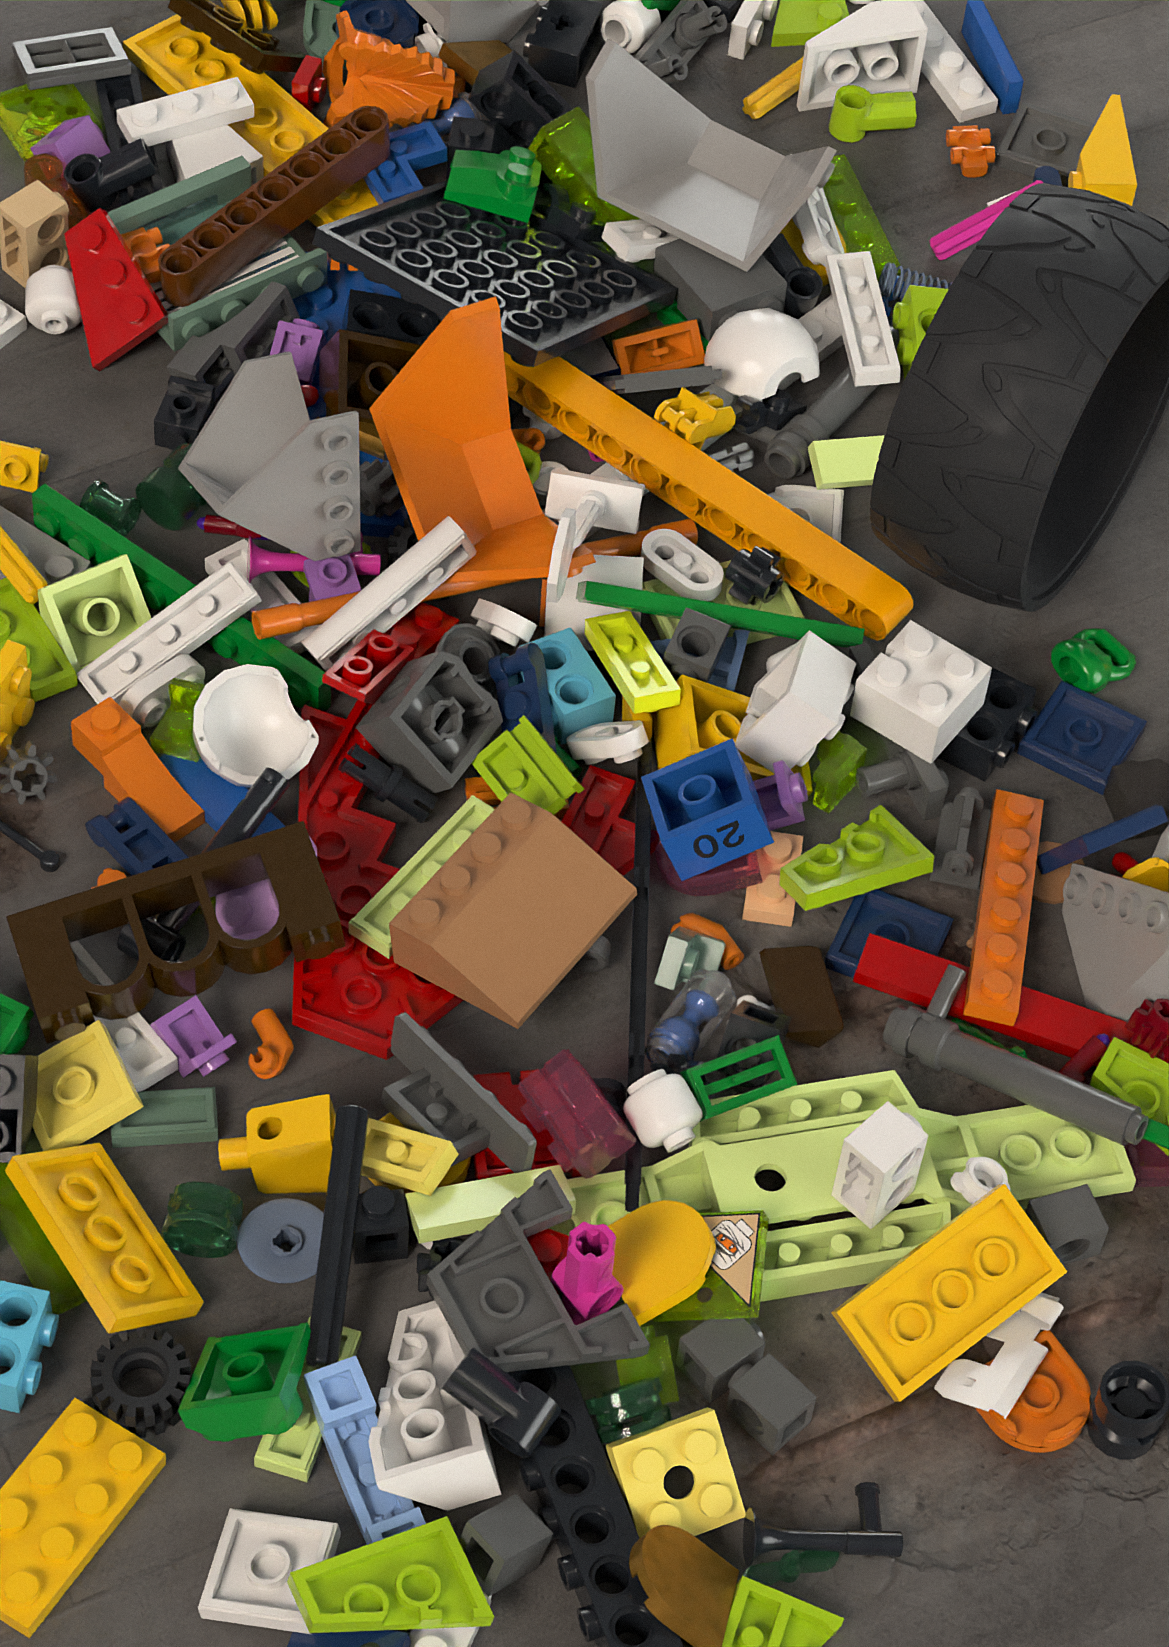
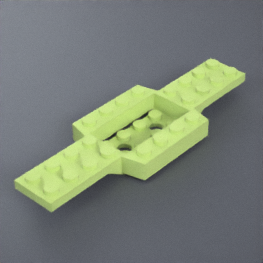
M890 1070L792 1086L699 1122L692 1129L696 1137L689 1142V1148L652 1166L641 1168L639 1207L656 1201L670 1200L689 1205L700 1215L760 1213L759 1227L765 1224L789 1220L806 1221L813 1216L843 1211L850 1212L832 1196L844 1139L887 1101L902 1113L912 1115L920 1123L923 1131L928 1134V1139L915 1189L901 1204L912 1203L916 1199L923 1198L925 1205L893 1210L872 1229L857 1217L758 1233L751 1303L872 1282L972 1205L963 1197L962 1193L953 1189L950 1182L955 1172H963L966 1169V1162L972 1157L993 1159L1004 1168L1008 1177L1010 1192L1022 1209L1027 1208L1028 1202L1031 1199L1088 1184L1094 1197L1133 1191L1136 1179L1123 1145L1030 1105L962 1116H952L921 1109L896 1071ZM739 1095L710 1099L711 1105H715ZM765 1169L775 1170L784 1177L785 1185L777 1191L763 1190L755 1181L756 1174ZM625 1170L567 1179L576 1199L575 1214H572L571 1219L549 1229L569 1236V1232L584 1221L592 1225L605 1224L608 1226L629 1214L630 1212L625 1211ZM730 1288L739 1305H745L740 1297Z

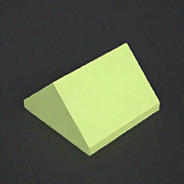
M127 554L38 589L40 616L76 673L151 619Z

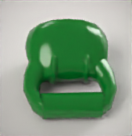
M1083 629L1071 639L1058 642L1051 650V662L1058 676L1064 682L1087 693L1096 694L1103 690L1108 682L1128 678L1136 667L1135 655L1106 629Z

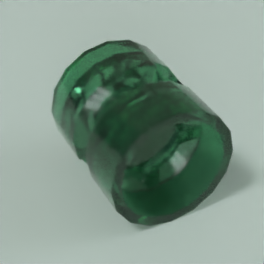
M189 443L177 446L163 460V467L154 468L135 489L137 501L145 514L157 525L172 531L179 530L196 514L200 506H204L207 503L178 469L192 446Z

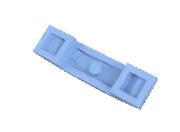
M352 1356L304 1374L303 1378L328 1454L366 1544L368 1545L426 1524L420 1508H415L411 1499L378 1489L368 1443L371 1428L376 1427L378 1422L375 1413L377 1405L357 1356Z

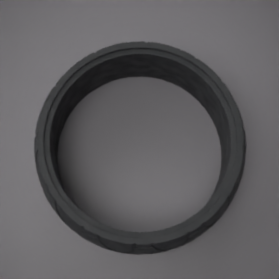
M1047 183L1031 186L1003 210L980 239L976 248L973 249L946 293L918 348L895 403L878 456L879 460L876 465L871 490V527L875 536L910 566L947 588L985 603L1034 612L1047 605L1050 600L1059 594L1089 556L1091 550L1113 518L1132 484L1169 406V227L1140 212L1129 204L1089 190Z

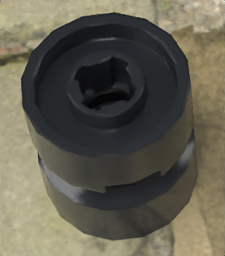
M1137 1360L1119 1362L1106 1371L1101 1379L1086 1422L1088 1436L1096 1448L1107 1456L1119 1460L1136 1459L1145 1455L1151 1449L1169 1409V1384L1163 1374L1150 1364Z

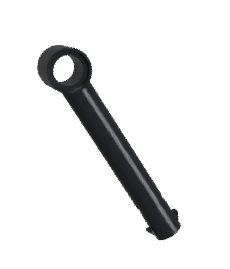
M266 767L246 793L245 798L239 802L201 853L251 838L265 820L266 815L274 808L290 787L288 780L276 770ZM198 901L140 920L148 946L154 955L164 961L174 963L179 961L186 945V937L179 932L199 907ZM126 924L118 937L117 948L136 961H139V952L130 924Z

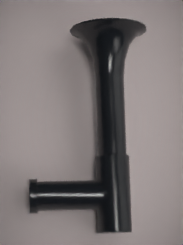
M863 1482L855 1487V1495L858 1497L861 1529H845L840 1531L777 1527L762 1522L755 1516L753 1508L749 1507L746 1511L743 1526V1556L747 1567H750L753 1560L760 1554L774 1550L843 1552L846 1555L900 1557L903 1551V1536L900 1531H882L879 1505L880 1486L875 1482Z

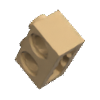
M39 180L34 181L0 202L2 270L24 288H26L28 278L43 267L59 265L67 269L71 268L64 235L69 230L68 205L58 192H52Z

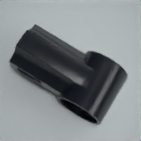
M140 138L99 158L93 154H82L73 158L65 167L64 178L84 209L89 212H95L99 208L105 210L110 207L116 200L118 191L159 173L149 147L144 139Z
M780 233L762 255L787 282L784 314L800 319L815 307L823 289V282L815 270L803 266L784 235Z
M474 1347L468 1352L442 1387L444 1391L486 1422L489 1433L496 1441L512 1453L523 1458H528L561 1414L558 1404L545 1392L530 1383L517 1382Z

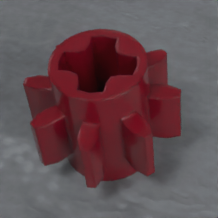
M1161 998L1152 1004L1149 1000L1145 999L1141 1006L1134 1010L1125 1024V1028L1134 1032L1130 1039V1044L1149 1053V1056L1153 1059L1155 1057L1161 1060L1165 1057L1169 1059V1000Z

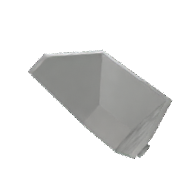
M610 39L606 40L586 76L598 198L746 272L749 271L815 191L816 187L822 188L834 171L835 164L831 163V160L837 150L826 146L784 156L708 118L620 45Z
M291 352L245 360L178 469L218 515L313 561L361 551L359 413L351 411L310 420Z
M1072 862L1070 875L1063 887L1064 901L1061 911L1086 1008L1127 1022L1134 1010L1139 1008L1145 999L1149 1000L1152 1004L1161 998L1169 1000V892Z

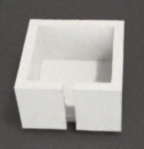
M910 620L887 645L885 654L881 652L857 678L850 716L931 764L984 704L992 667Z
M809 630L755 684L745 712L748 715L742 721L735 742L737 749L774 774L773 763L783 760L790 769L795 765L799 767L804 766L813 755L817 744L823 738L827 740L832 739L843 725L845 716L841 712L843 705L848 701L854 690V685L850 682L856 662Z

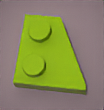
M742 1576L736 1584L722 1647H822L836 1634L842 1626L844 1618Z

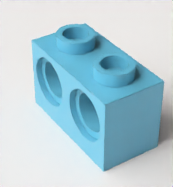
M571 627L532 641L539 646L544 656L554 734L561 742V745L567 743L566 739L571 734L583 728L599 723L613 722L616 695ZM523 672L517 673L518 684L523 683Z
M0 1280V1366H7L11 1369L4 1374H0V1409L20 1414L26 1394L34 1395L39 1386L42 1362H38L43 1346L51 1347L58 1329L59 1315L52 1313L50 1291ZM13 1319L27 1320L26 1323L20 1326L6 1325L7 1322Z

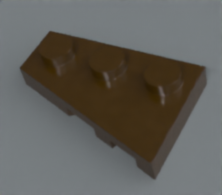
M170 0L167 8L181 17L180 23L195 32H203L211 37L210 44L226 53H234L241 58L240 65L251 72L263 74L264 70L297 73L306 56L301 51L296 54L286 53L278 49L279 39L268 33H261L251 28H242L244 23L242 18L209 0Z

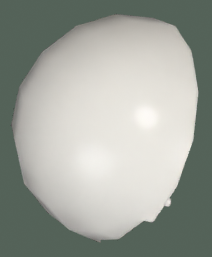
M771 308L743 311L727 319L715 331L707 345L704 357L705 366H712V370L721 369L722 371L721 379H713L717 386L734 395H748L761 402L763 399L775 395L780 382L791 373H800L801 381L804 383L820 375L817 345L798 319Z
M246 664L224 670L205 685L194 706L193 739L202 760L211 771L236 786L251 788L266 767L276 770L287 780L309 763L319 743L317 732L309 720L305 721L297 714L288 695L287 683L279 670L273 667Z

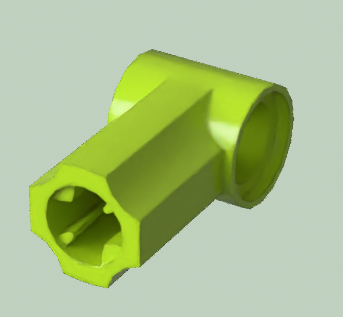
M857 85L843 86L837 90L829 122V132L840 141L853 143L863 139L866 131L912 128L915 126L917 118L914 95L912 91L870 94L865 88Z

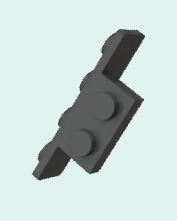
M406 1012L395 1016L391 1038V1052L413 1074L383 1088L381 1103L407 1129L451 1141L459 1154L451 1167L489 1148L514 1173L531 1170L537 1141L530 1129L525 1124L519 1123L499 1103L491 1091L485 1090L465 1070L463 1064L458 1059L451 1057L432 1038L430 1032L425 1027L417 1024Z

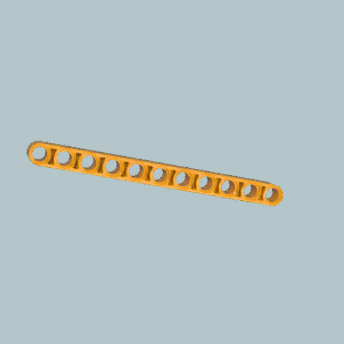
M504 352L507 391L510 398L635 482L644 484L647 490L736 550L746 549L752 552L755 546L759 548L764 547L780 557L781 561L776 569L784 573L783 581L849 626L865 629L864 636L877 641L884 639L913 609L912 596L901 583L560 356L536 367H527L514 362L511 359V355Z

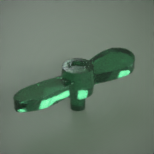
M792 1550L784 1554L780 1561L756 1564L747 1568L742 1576L766 1586H770L780 1580L792 1583L798 1579L801 1573H817L832 1569L838 1561L839 1552L804 1551L799 1553L797 1550Z

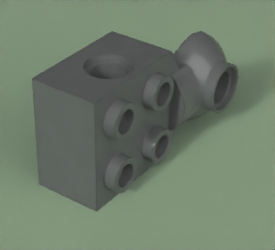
M469 623L453 626L443 634L435 653L408 661L356 726V729L390 767L395 764L403 770L402 776L431 794L453 788L503 722L498 702L492 697V694L496 691V682L492 679L488 668L489 659L500 654L493 638L479 626Z

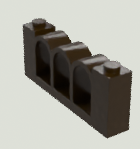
M304 821L6 916L37 1018L47 1044L58 1040L64 1041L85 1031L87 1026L95 1022L94 1016L108 1020L132 1016L141 1011L150 1002L156 988L165 994L177 997L198 995L211 988L223 974L225 965L236 972L250 975L268 972L281 965L291 952H293L296 962L308 958H324L334 950L345 947L341 922ZM267 879L279 913L277 922L272 929L258 938L248 940L233 938L224 932L218 923L210 897ZM198 901L209 932L206 947L196 957L177 963L164 961L154 955L148 946L140 920ZM130 924L139 952V961L133 973L127 979L117 984L106 986L93 984L85 979L78 969L70 943Z

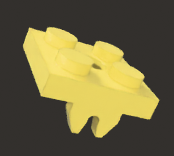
M707 1407L606 1444L613 1474L639 1538L652 1528L660 1525L675 1526L689 1532L693 1536H697L745 1517V1509L715 1410ZM678 1465L686 1466L694 1477L693 1488L683 1498H672L664 1489V1477L672 1467Z

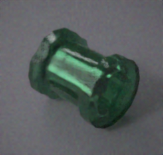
M100 479L90 484L79 507L104 524L112 527L113 530L124 537L135 527L141 514V501L134 497L126 499L109 490V485Z

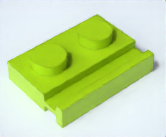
M523 715L519 719L521 722L510 732L508 730L504 731L484 748L471 764L501 802L510 793H513L554 815L567 804L566 799L575 792L579 794L584 788L532 722Z

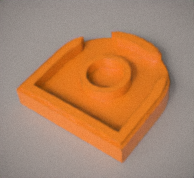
M1050 1330L1040 1332L1033 1340L1048 1348V1352L1006 1419L992 1409L987 1412L976 1408L1000 1439L1013 1447L1028 1452L1044 1453L1066 1447L1081 1434L1090 1413L1091 1393L1088 1380ZM993 1360L987 1362L984 1365L990 1366Z

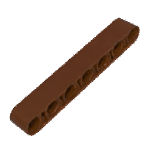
M364 106L354 110L165 249L158 259L164 299L169 304L180 307L199 301L382 164L390 155L389 119L387 113L376 106Z

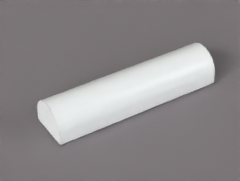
M447 516L301 643L320 666L327 671L373 629L381 633L389 630L475 556L476 549L466 533L451 517Z

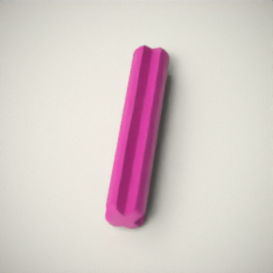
M1036 180L931 237L929 243L933 253L939 261H942L980 241L996 218L1016 197L1031 186L1043 182Z

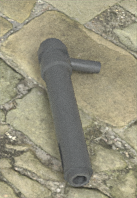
M891 320L889 326L897 353L899 332L898 329L893 328ZM849 365L802 415L794 416L781 430L775 431L767 426L759 428L752 434H747L736 428L735 430L738 433L768 444L765 454L767 467L777 477L790 479L793 476L803 474L810 466L811 461L807 447L813 441L828 440L879 385L855 387Z
M948 964L927 1010L916 1006H910L909 1008L897 1006L886 1022L883 1041L892 1046V1051L908 1059L916 1056L922 1065L935 1071H940L944 1068L1123 1146L1128 1143L1137 1145L1146 1132L1149 1119L1148 1116L1142 1114L1139 1106L959 1030V1026L956 1023L945 1019L967 974L956 966Z

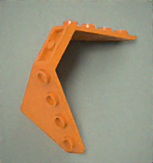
M495 296L450 310L369 408L418 541L449 516L466 533L477 551L475 556L443 583L547 578L558 525L542 512L511 430L500 308ZM582 544L575 548L572 554L567 578L580 574L583 571L582 567L596 563L593 553Z

